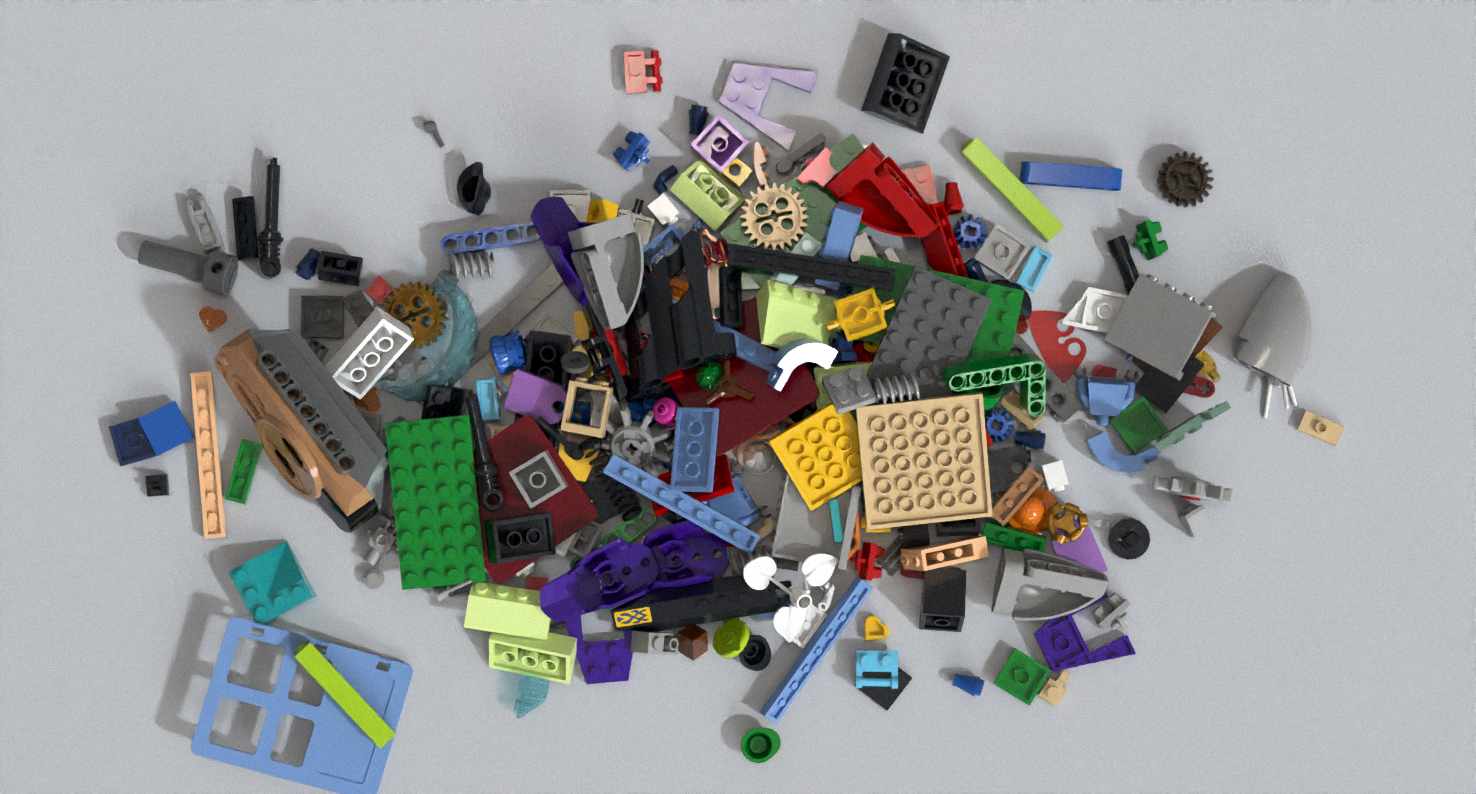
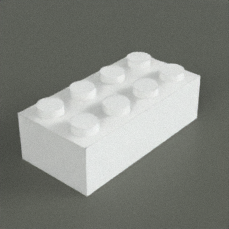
M377 307L326 364L325 368L341 388L361 400L414 338L408 326Z

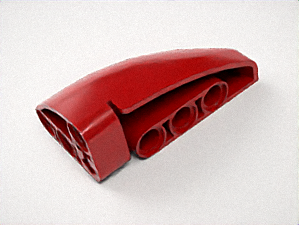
M873 142L825 185L836 200L863 208L860 222L878 231L896 236L926 237L939 225L935 215L904 172L891 157L885 158V155Z

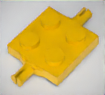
M874 288L834 301L837 309V319L825 323L828 331L841 327L845 332L847 341L850 342L887 329L884 311L894 308L896 305L894 299L881 303L876 296Z

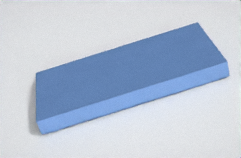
M677 407L671 491L713 492L719 422L718 408Z

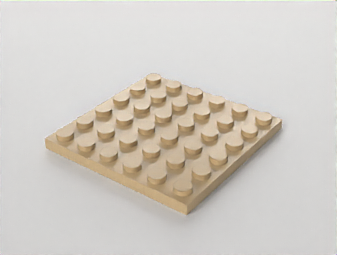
M982 392L913 399L910 401L904 400L903 402L895 401V403L886 402V404L878 403V405L876 403L856 409L867 530L993 516Z

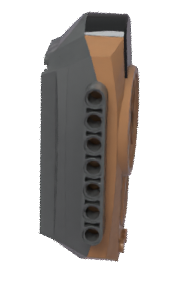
M290 329L246 330L220 347L214 359L215 366L222 373L234 395L256 427L260 442L267 456L283 479L301 496L311 499L341 530L347 533L353 532L377 515L381 509L384 471L388 465V459L385 456L387 449L298 331L291 332Z

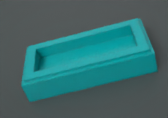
M830 500L829 506L834 542H842L843 536L838 501Z

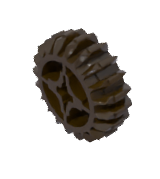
M1186 151L1183 152L1182 158L1179 153H1176L1175 160L1171 156L1168 157L1169 164L1166 162L1162 163V167L1165 170L1158 171V174L1164 176L1157 179V182H1163L1164 184L1159 186L1158 189H1165L1166 192L1162 196L1170 195L1171 197L1168 199V202L1171 203L1175 199V206L1177 207L1180 206L1181 201H1183L1184 208L1188 207L1189 202L1192 207L1196 206V200L1202 203L1204 201L1202 196H1209L1205 189L1211 190L1213 188L1212 185L1207 183L1214 181L1213 177L1207 176L1213 172L1212 169H1205L1209 163L1205 162L1202 165L1200 162L1203 157L1200 156L1195 160V153H1191L1190 158H1188ZM1183 163L1192 165L1187 171L1174 168L1175 165ZM1196 169L1201 176V186L1198 185L1194 178ZM1170 173L1173 175L1172 177H1174L1177 182V185L1174 190L1171 187L1169 180ZM1184 176L1189 177L1186 184L1182 182V177ZM1184 188L1194 189L1197 192L1191 196L1179 194Z

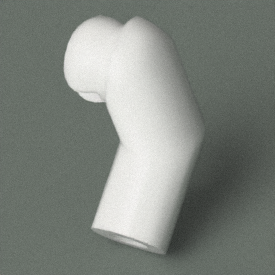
M828 581L820 587L825 592L818 604V608L821 611L828 610L835 591L834 585Z

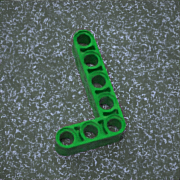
M1033 353L946 367L942 372V380L953 391L970 390L1020 381L1021 406L1031 416L1035 417L1040 416L1045 410L1046 367Z
M643 509L637 517L624 522L596 542L592 550L607 545L611 536L624 538L628 543L652 527L657 521V516L652 509ZM645 512H651L654 516L653 521L649 524L644 523L642 520V515ZM628 524H634L637 528L633 536H629L625 532V527ZM578 556L575 557L570 563V569L574 567L576 561L583 559Z

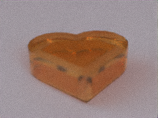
M206 306L199 312L200 319L208 332L215 330L227 321L226 313L220 309L214 310Z
M376 387L371 388L361 400L354 397L355 404L359 407H365L368 412L373 413L380 409L381 402Z

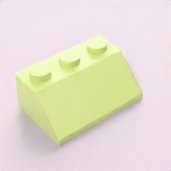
M702 158L698 159L682 173L670 188L681 201L714 231H717L747 199Z

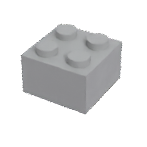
M548 450L509 472L530 509L569 486Z

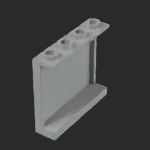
M1140 274L1104 340L1180 381L1184 374L1181 372L1211 317H1216V314L1212 312L1213 307L1202 302L1199 305L1193 302L1195 298L1187 293L1180 295L1176 293L1177 289L1167 283L1164 286L1157 283L1159 279L1150 274H1147L1145 277Z
M787 474L786 478L782 477L780 490H784L783 498H778L776 507L780 514L779 519L774 518L772 531H776L775 540L770 539L768 549L769 552H772V557L804 562L812 554L826 553L839 560L835 566L836 569L846 570L861 487L852 486L831 499L838 501L843 536L842 542H834L829 501L811 511L789 474Z

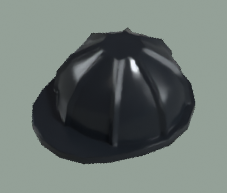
M750 635L747 645L738 654L739 660L744 667L750 670H763L771 660L769 643L761 635Z

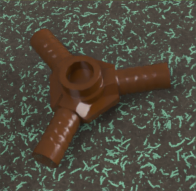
M722 361L723 376L719 379L716 386L717 390L705 397L704 400L708 405L721 396L726 398L738 395L751 400L753 392L739 387L740 385L733 375L731 376L730 361Z

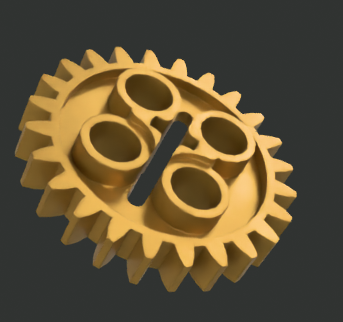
M407 282V287L404 284H400V290L397 288L393 289L394 295H387L390 302L383 303L388 307L387 310L383 311L400 321L427 307L431 308L430 311L403 322L406 326L411 324L414 329L412 333L414 340L409 344V348L413 349L417 346L418 349H421L423 344L428 347L431 345L430 341L433 343L437 342L436 336L443 335L440 329L447 328L443 321L449 320L448 317L443 316V313L448 311V309H442L446 301L440 302L438 300L442 294L434 295L436 288L428 290V284H423L421 287L420 282H415L414 285L412 282ZM418 296L423 299L422 307L418 306L416 302ZM400 305H403L405 308L404 315L399 312ZM426 316L431 318L430 326L425 323Z

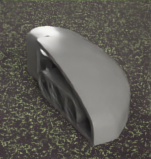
M1003 548L995 579L991 611L998 614L1012 615V619L1021 621L1057 618L1076 612L1101 598L1105 593L1108 579L1104 573L1060 556L1025 548L1023 552Z

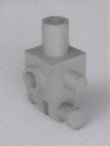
M382 512L377 520L383 522L386 526H379L377 531L370 527L366 532L371 537L368 544L372 547L364 560L373 566L382 554L388 555L390 551L396 555L398 554V545L395 544L397 542L395 518L393 516L390 518L385 512Z

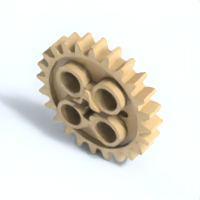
M766 183L765 190L763 191L760 187H757V195L750 192L752 200L745 199L748 207L742 206L741 209L746 214L740 215V218L746 219V222L742 223L741 226L748 227L744 234H752L750 241L758 240L757 247L764 243V249L772 245V250H775L776 245H779L781 250H784V243L791 247V239L798 242L799 239L796 234H804L800 227H807V224L802 222V220L808 218L807 215L802 214V212L807 210V207L800 206L804 199L797 200L796 198L799 193L797 192L792 195V187L786 191L784 190V184L779 189L776 183H773L772 188H769ZM778 199H785L788 204L787 208L782 210L777 208L776 201ZM764 204L767 207L766 214H758L756 206ZM792 211L791 215L778 217L777 222H774L773 219L760 223L756 222L757 219L770 217L771 212H775L778 215ZM790 219L793 227L789 230L782 228V220ZM764 224H769L772 226L773 232L765 235L761 232V227Z

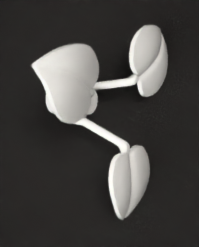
M816 553L807 557L801 565V571L805 574L802 579L804 590L796 588L791 591L772 576L776 573L777 569L776 564L767 556H760L746 563L743 568V577L746 583L753 589L763 590L768 586L769 581H772L790 595L792 603H790L789 607L782 606L776 611L773 616V626L779 634L788 642H791L805 621V610L812 604V598L808 595L810 590L808 589L807 582L811 586L825 584L830 579L839 560L826 553Z

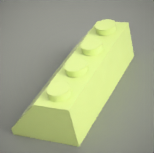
M485 582L472 583L464 622L465 628L547 640L551 619L540 608V591Z
M492 632L489 638V668L570 684L577 652V638L549 632L547 640Z

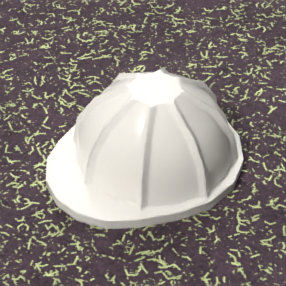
M747 440L738 447L737 458L747 471L752 474L761 475L773 468L776 462V453L771 444L766 441Z

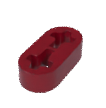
M1195 376L1191 381L1194 384L1193 387L1188 386L1183 393L1200 398H1208L1214 394L1215 385L1211 380ZM1207 383L1210 391L1203 394L1202 389L1196 388L1197 385L1203 386Z

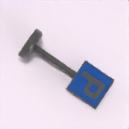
M571 351L564 354L561 358V367L566 372L573 374V380L578 377V374L588 370L590 366V357L583 352ZM577 387L571 422L590 426L591 402L578 401ZM559 401V412H562L564 404Z

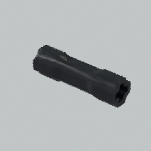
M1122 235L1108 241L1107 244L1112 256L1115 258L1129 295L1139 277V273L1130 254V248L1125 236Z

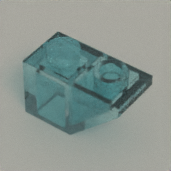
M525 675L524 679H520L518 691L521 692L520 700L516 699L514 706L517 718L523 717L547 700L550 680Z

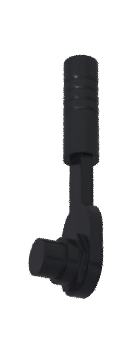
M541 416L537 418L535 423L564 445L565 453L573 460L583 458L584 451H580L579 445L576 442H568Z

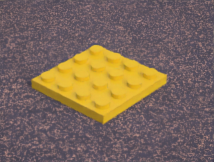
M832 403L827 404L768 440L811 511L862 481L857 423L850 411L837 415Z

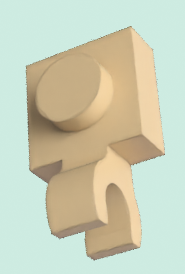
M1063 669L1055 681L1049 677L1038 695L1056 707L1067 691L1063 685L1071 674Z

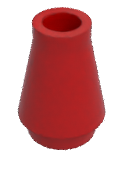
M946 183L944 198L947 214L961 213L964 204L958 189V183Z

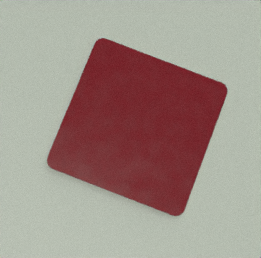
M754 297L742 304L743 327L739 330H733L761 344L757 299ZM764 345L776 352L779 350V348ZM737 356L725 359L718 358L715 362L722 364L724 360L730 361L731 376L733 375L740 385L739 387L753 392L751 400L738 395L726 398L721 396L708 405L704 398L715 390L703 389L695 377L698 368L703 363L682 370L684 377L669 381L683 407L719 409L716 457L725 454L815 401L820 394L819 388L804 363L794 368L780 392L766 384L769 372Z
M530 415L522 416L487 441L491 461L500 468L496 478H499L497 483H500V486L498 488H501L504 502L498 511L489 512L484 509L480 493L483 490L479 488L482 485L478 483L481 480H478L476 477L484 563L486 570L497 583L505 582L540 557L499 564L488 562L484 520L550 512L552 514L556 547L596 519L598 514L594 504L542 429L535 423V419ZM475 449L473 450L474 464L476 467L479 463ZM548 450L569 486L530 509L509 472ZM494 495L487 498V502L491 506L499 503L498 498Z

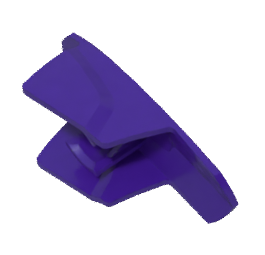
M562 197L541 199L534 206L530 217L566 287L584 307L589 301L584 292V285L578 278L571 259V253L579 250L572 249L567 232L596 224L597 222H580Z
M690 520L655 529L645 536L642 543L650 548L658 565L657 578L647 586L649 590L705 582L725 572L729 564L725 541L715 534L705 533L699 525ZM720 551L722 553L721 557L715 558L713 555ZM696 556H702V559L699 562H695L694 558ZM642 559V566H648V560ZM626 567L622 569L624 575H628L631 571L630 568Z
M619 538L587 554L583 560L578 562L568 572L542 586L540 591V608L545 615L557 623L603 608H614L646 594L649 590L647 586L657 578L658 565L650 548L641 543L628 544L624 538ZM641 560H648V566H642ZM623 568H630L631 571L628 575L622 573Z

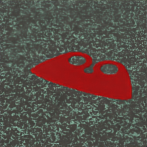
M1046 310L1032 311L1028 320L1040 353L1051 371L1062 383H1065L1074 374L1075 367L1077 370L1086 355V346L1081 339L1076 337L1067 339L1064 344L1058 342L1060 337H1067L1072 334L1075 328L1070 326L1066 332H1061L1057 328L1058 321L1064 319L1067 313ZM1074 342L1081 346V352L1076 356L1071 355L1068 351L1069 345Z

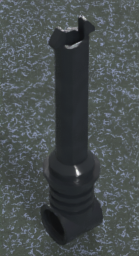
M275 157L271 159L270 165H267L265 226L260 236H258V241L262 245L260 247L262 252L259 255L262 257H259L257 270L260 277L266 280L276 277L281 272L280 258H278L280 256L278 251L281 248L278 246H281L284 240L278 231L280 165H277V158ZM266 263H270L273 265V274H269L265 271L264 267Z
M470 390L466 404L468 414L470 415V424L479 463L475 467L474 475L478 480H481L478 483L482 485L479 488L483 490L480 493L484 509L489 512H496L502 507L504 502L501 488H498L500 486V483H497L499 478H496L500 468L491 461L478 397H474L473 390ZM491 495L496 496L499 500V503L495 506H491L487 502V498Z

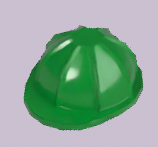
M712 362L700 365L695 375L700 387L710 391L716 389L720 377L723 376L722 364Z
M752 728L742 737V753L751 762H766L780 749V736L770 728Z

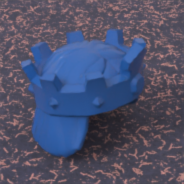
M519 330L513 333L509 332L505 336L495 335L490 338V348L494 364L501 375L507 374L512 369L526 368L527 360L525 359L528 345L524 346L522 335L518 336Z

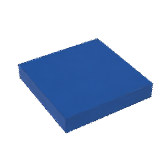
M176 401L137 419L155 456L161 455L194 438Z

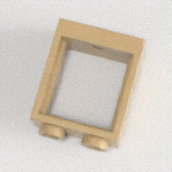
M582 377L569 380L561 430L599 438L605 437L614 387H609V383L604 381H596V384L588 383V379ZM577 387L606 392L600 427L571 422Z

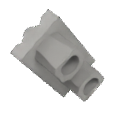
M1113 593L1107 599L1113 607L1111 611L1107 613L1100 605L1092 613L1098 621L1096 624L1102 629L1113 619L1115 621L1110 625L1113 630L1119 625L1125 629L1127 625L1124 621L1129 615L1126 612L1121 616L1119 614L1131 603L1117 593Z

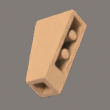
M975 535L930 543L927 546L902 548L900 559L905 570L926 571L989 557L986 536Z

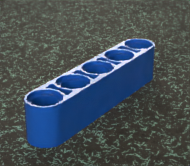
M1024 161L1021 162L1020 182L1029 185L1120 191L1122 169Z
M533 222L448 235L442 239L441 248L448 255L451 253L458 255L459 253L466 254L468 252L473 253L535 243L540 240L539 234L536 237H529L527 235L528 229L535 227ZM509 231H517L518 237L516 240L510 241L507 239ZM489 234L497 235V241L494 244L487 243V236ZM475 237L477 239L474 247H467L466 241L468 238ZM450 240L456 241V248L452 251L446 250V243Z

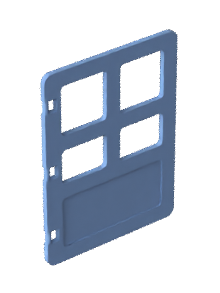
M241 617L229 619L191 744L192 752L198 756L339 794H377L393 738L380 749L326 690H324L321 703L318 706L290 699L288 694L298 660L294 657L297 653L295 649L302 642L307 644L309 641L314 646L317 644L327 647L326 653L323 655L332 662V665L394 731H396L413 674L411 666ZM252 626L264 629L263 636L251 634ZM245 636L285 648V655L272 693L227 681L239 637ZM378 661L389 664L388 671L377 669ZM222 697L267 709V715L255 753L250 754L209 742L211 729ZM283 714L297 716L314 722L301 766H294L270 758Z

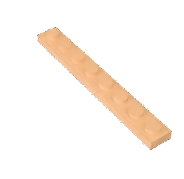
M212 371L190 373L204 539L227 537Z

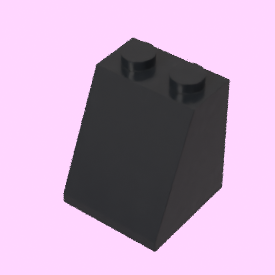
M951 567L949 569L935 568L924 571L919 629L961 632L965 618L966 570Z

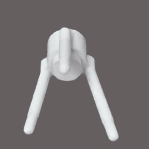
M1268 377L1263 413L1264 419L1268 415L1273 383L1275 387L1282 388L1285 409H1289L1287 385ZM1292 385L1291 387L1287 386L1294 406H1297Z

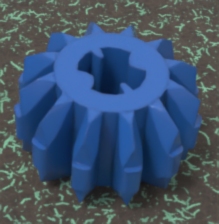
M969 214L968 221L965 216H961L962 223L959 221L954 223L955 226L960 228L953 229L954 234H959L955 237L956 241L962 240L959 247L967 243V250H970L971 243H973L975 248H978V241L981 243L985 242V239L980 235H987L988 231L981 230L986 226V223L978 224L981 217L978 216L973 221V214ZM966 227H969L970 230H975L973 237L970 234H965L967 231Z
M1000 408L996 409L995 415L993 410L989 409L990 417L984 414L986 420L985 428L989 436H992L993 443H996L997 436L1000 442H1004L1002 434L1009 438L1011 434L1006 430L1014 429V426L1007 424L1012 422L1013 418L1006 420L1005 417L1008 415V412L1005 411L1001 416ZM993 420L1001 423L1000 431L991 428V425L994 424Z

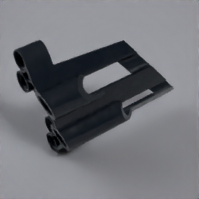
M690 230L683 236L677 250L670 256L664 255L644 279L645 288L639 294L634 309L624 324L630 377L624 380L628 391L625 397L627 403L641 402L645 398L662 396L664 394L662 383L665 381V376L678 369L686 370L700 363H712L717 361L718 358L725 359L737 355L733 333L715 334L700 233L694 230ZM685 266L689 288L683 297L673 304L669 280L674 278ZM648 311L651 334L641 351L637 320Z

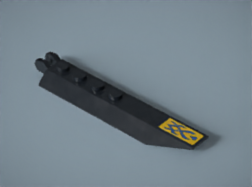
M743 575L697 584L651 590L612 609L611 615L616 631H661L775 612L780 608L779 602L789 601L790 595L788 593L778 595L777 589L781 588L772 581H769L768 586L763 590L753 589L746 583ZM790 580L780 582L787 588L792 586Z

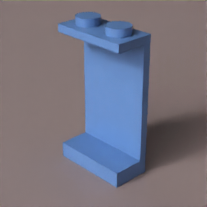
M673 224L643 247L644 265L652 263L678 241L681 243V238L686 235L681 227L676 229Z

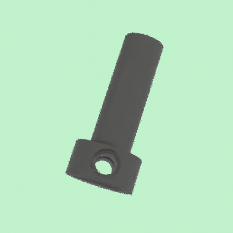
M145 240L141 244L138 253L139 264L203 281L204 290L224 296L230 293L237 277V256L216 250L209 257Z

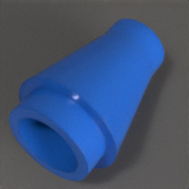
M955 674L952 685L972 696H980L985 680L980 679V676Z

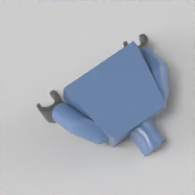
M1083 366L1084 373L1079 375L1075 367L1074 376L1078 379L1076 380V386L1080 401L1085 408L1089 409L1090 414L1097 415L1096 424L1100 426L1109 425V417L1119 416L1121 411L1125 410L1133 401L1135 392L1134 381L1139 376L1138 372L1134 373V378L1129 377L1128 370L1124 374V379L1087 376L1084 379L1087 371L1086 368Z
M734 462L731 467V474L735 492L708 500L711 507L743 526L759 521L760 517L769 518L771 513L766 516L762 514V510L768 506H761L758 509L738 475L742 474L744 468L741 471H736L734 466L739 462Z

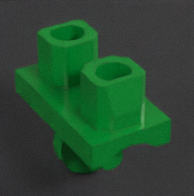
M1147 220L1136 225L1138 231L1135 234L1137 242L1132 243L1133 247L1139 246L1141 253L1145 252L1147 261L1161 256L1163 252L1168 250L1167 242L1165 240L1157 241L1155 235L1162 232L1159 221L1151 222V220Z

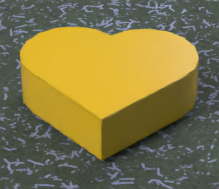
M871 615L865 619V640L884 639L888 636V627L880 623L878 617Z

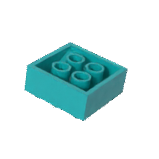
M288 542L228 572L254 621L267 624L317 596Z

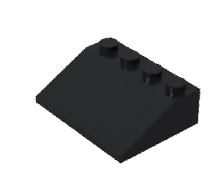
M888 33L861 111L878 119L923 134L950 56L901 33Z

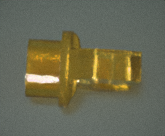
M1203 350L1197 358L1202 362H1207V364L1200 371L1204 372L1205 378L1210 377L1216 383L1221 379L1217 372V366L1211 356Z

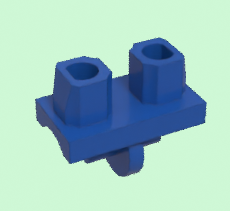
M629 131L625 141L630 146L626 151L618 147L613 153L618 163L629 172L633 165L638 166L641 161L646 164L649 162V159L645 156L649 152V149L646 147L650 141L640 132L637 134Z
M647 398L644 403L630 402L628 408L631 411L632 422L642 423L644 416L650 410L652 411L658 399ZM652 418V421L649 423L648 427L652 428V426L658 422H656V420Z

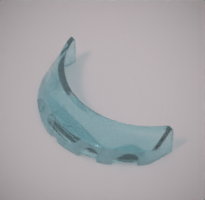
M439 278L438 282L442 285L448 296L453 314L451 340L441 361L426 376L408 385L387 388V392L406 401L424 400L428 384L452 387L467 372L470 367V361L476 353L478 323L474 309L461 288L442 278Z

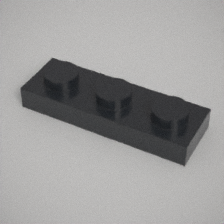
M254 197L232 199L238 261L257 259L259 256Z
M721 266L718 269L720 326L739 330L743 327L741 269Z

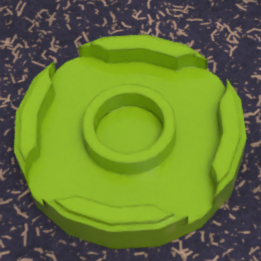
M739 618L725 620L723 622L724 625L721 628L718 627L714 634L713 648L723 658L737 656L747 645L750 630L748 625Z

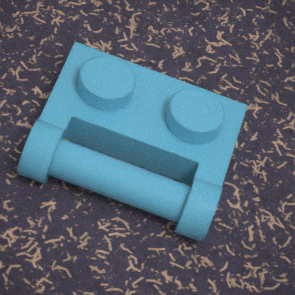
M856 650V688H862V686H883L898 689V651ZM862 672H891V678H862Z

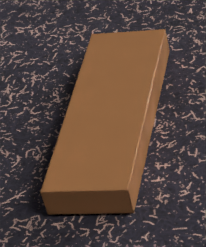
M1027 465L992 506V517L1004 526L1045 478L1031 466Z

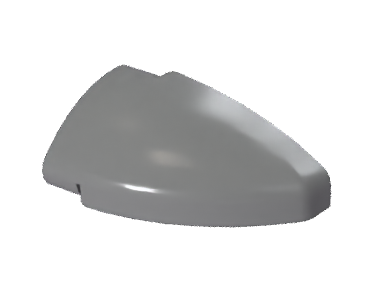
M631 213L567 232L572 249L579 250L571 253V259L578 278L583 283L587 299L605 330L623 326L627 322L637 302L644 272L643 244L640 233H635L636 229Z
M1281 271L1270 283L1248 317L1239 334L1246 342L1240 340L1232 358L1239 365L1290 387L1299 368L1303 369L1307 359L1311 340V317L1309 305L1300 282L1294 276Z

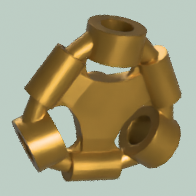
M1057 502L1048 509L1049 514L1046 519L1047 532H1050L1052 540L1064 545L1069 541L1074 542L1083 535V530L1088 527L1087 514L1083 513L1079 506L1067 502L1063 504ZM1064 509L1065 514L1061 518L1055 519L1053 517ZM1077 514L1079 528L1075 527L1073 523V517ZM1058 528L1064 529L1068 532V536H1063L1055 531Z

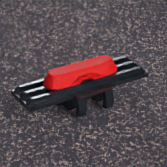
M587 303L582 310L589 327V339L581 341V345L586 349L590 357L594 378L604 375L611 383V386L614 387L613 391L618 402L622 401L628 392L622 378L628 372L626 363L613 330H605L602 327L590 303ZM595 348H599L602 360H598Z

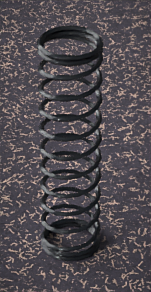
M594 436L583 441L579 445L580 451H585L600 443L598 449L589 452L584 457L589 458L599 450H604L602 456L589 462V465H593L603 457H609L606 463L594 468L593 472H597L608 464L610 456L605 455L606 449L601 448L602 442L599 441L598 437ZM601 473L597 479H601L607 474ZM611 477L605 480L601 486L609 484L614 478ZM619 482L617 484H614L611 487H609L605 492L609 493L623 483ZM625 485L623 490L610 496V499L617 498L624 491L630 492L627 497L618 500L614 504V506H619L628 498H634L631 504L622 507L618 511V513L625 512L622 515L623 521H630L642 512V508L639 503H634L636 498L630 496L631 490L626 489L627 486Z

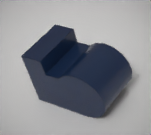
M832 332L829 335L828 346L838 351L832 363L857 360V354L852 350L853 341H847L845 332Z

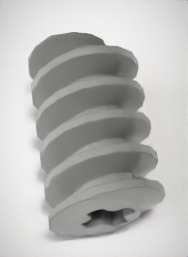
M468 252L465 258L462 253H459L457 259L453 253L450 254L451 275H455L457 280L460 277V273H463L465 279H467L468 273H471L473 279H475L478 272L481 278H484L485 272L488 273L489 278H492L494 271L493 252H491L490 257L487 252H483L482 257L479 252H475L473 257Z
M912 373L908 374L907 379L904 374L900 375L899 381L896 376H892L891 382L888 377H884L883 382L879 378L875 379L874 392L877 396V405L879 399H882L883 403L886 404L889 397L892 403H895L896 396L899 397L901 402H903L904 395L907 396L909 401L912 399V394H915L916 398L920 399L918 382Z
M762 546L761 552L755 547L753 554L746 552L745 556H743L741 551H738L736 558L733 553H730L729 557L733 576L735 572L738 576L742 575L746 563L757 557L767 556L772 559L771 552L767 550L766 546Z

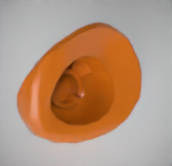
M1036 488L1008 522L1012 527L1036 534L1046 531L1048 509L1056 504L1057 500L1048 490Z

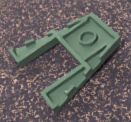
M1227 401L1222 404L1220 403L1214 409L1209 408L1174 427L1158 438L1154 444L1155 448L1160 452L1169 445L1185 438L1183 434L1186 432L1189 434L1196 432L1203 427L1201 423L1214 419L1231 408Z

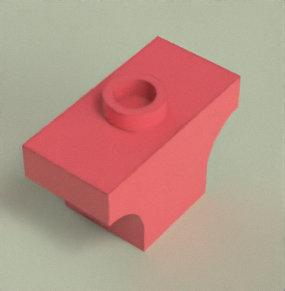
M825 148L816 158L812 156L804 164L806 169L797 177V181L802 185L812 182L823 189L837 173L829 162L832 152Z

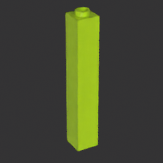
M978 138L974 141L969 139L962 146L964 150L961 155L1046 242L1052 239L1064 227Z
M311 641L307 644L302 642L295 649L297 653L294 657L380 749L396 735L395 731Z

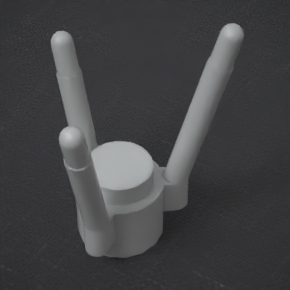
M469 579L462 584L454 586L433 587V591L439 602L445 599L450 601L454 598L468 596L470 590L454 594V590L470 584L472 580Z

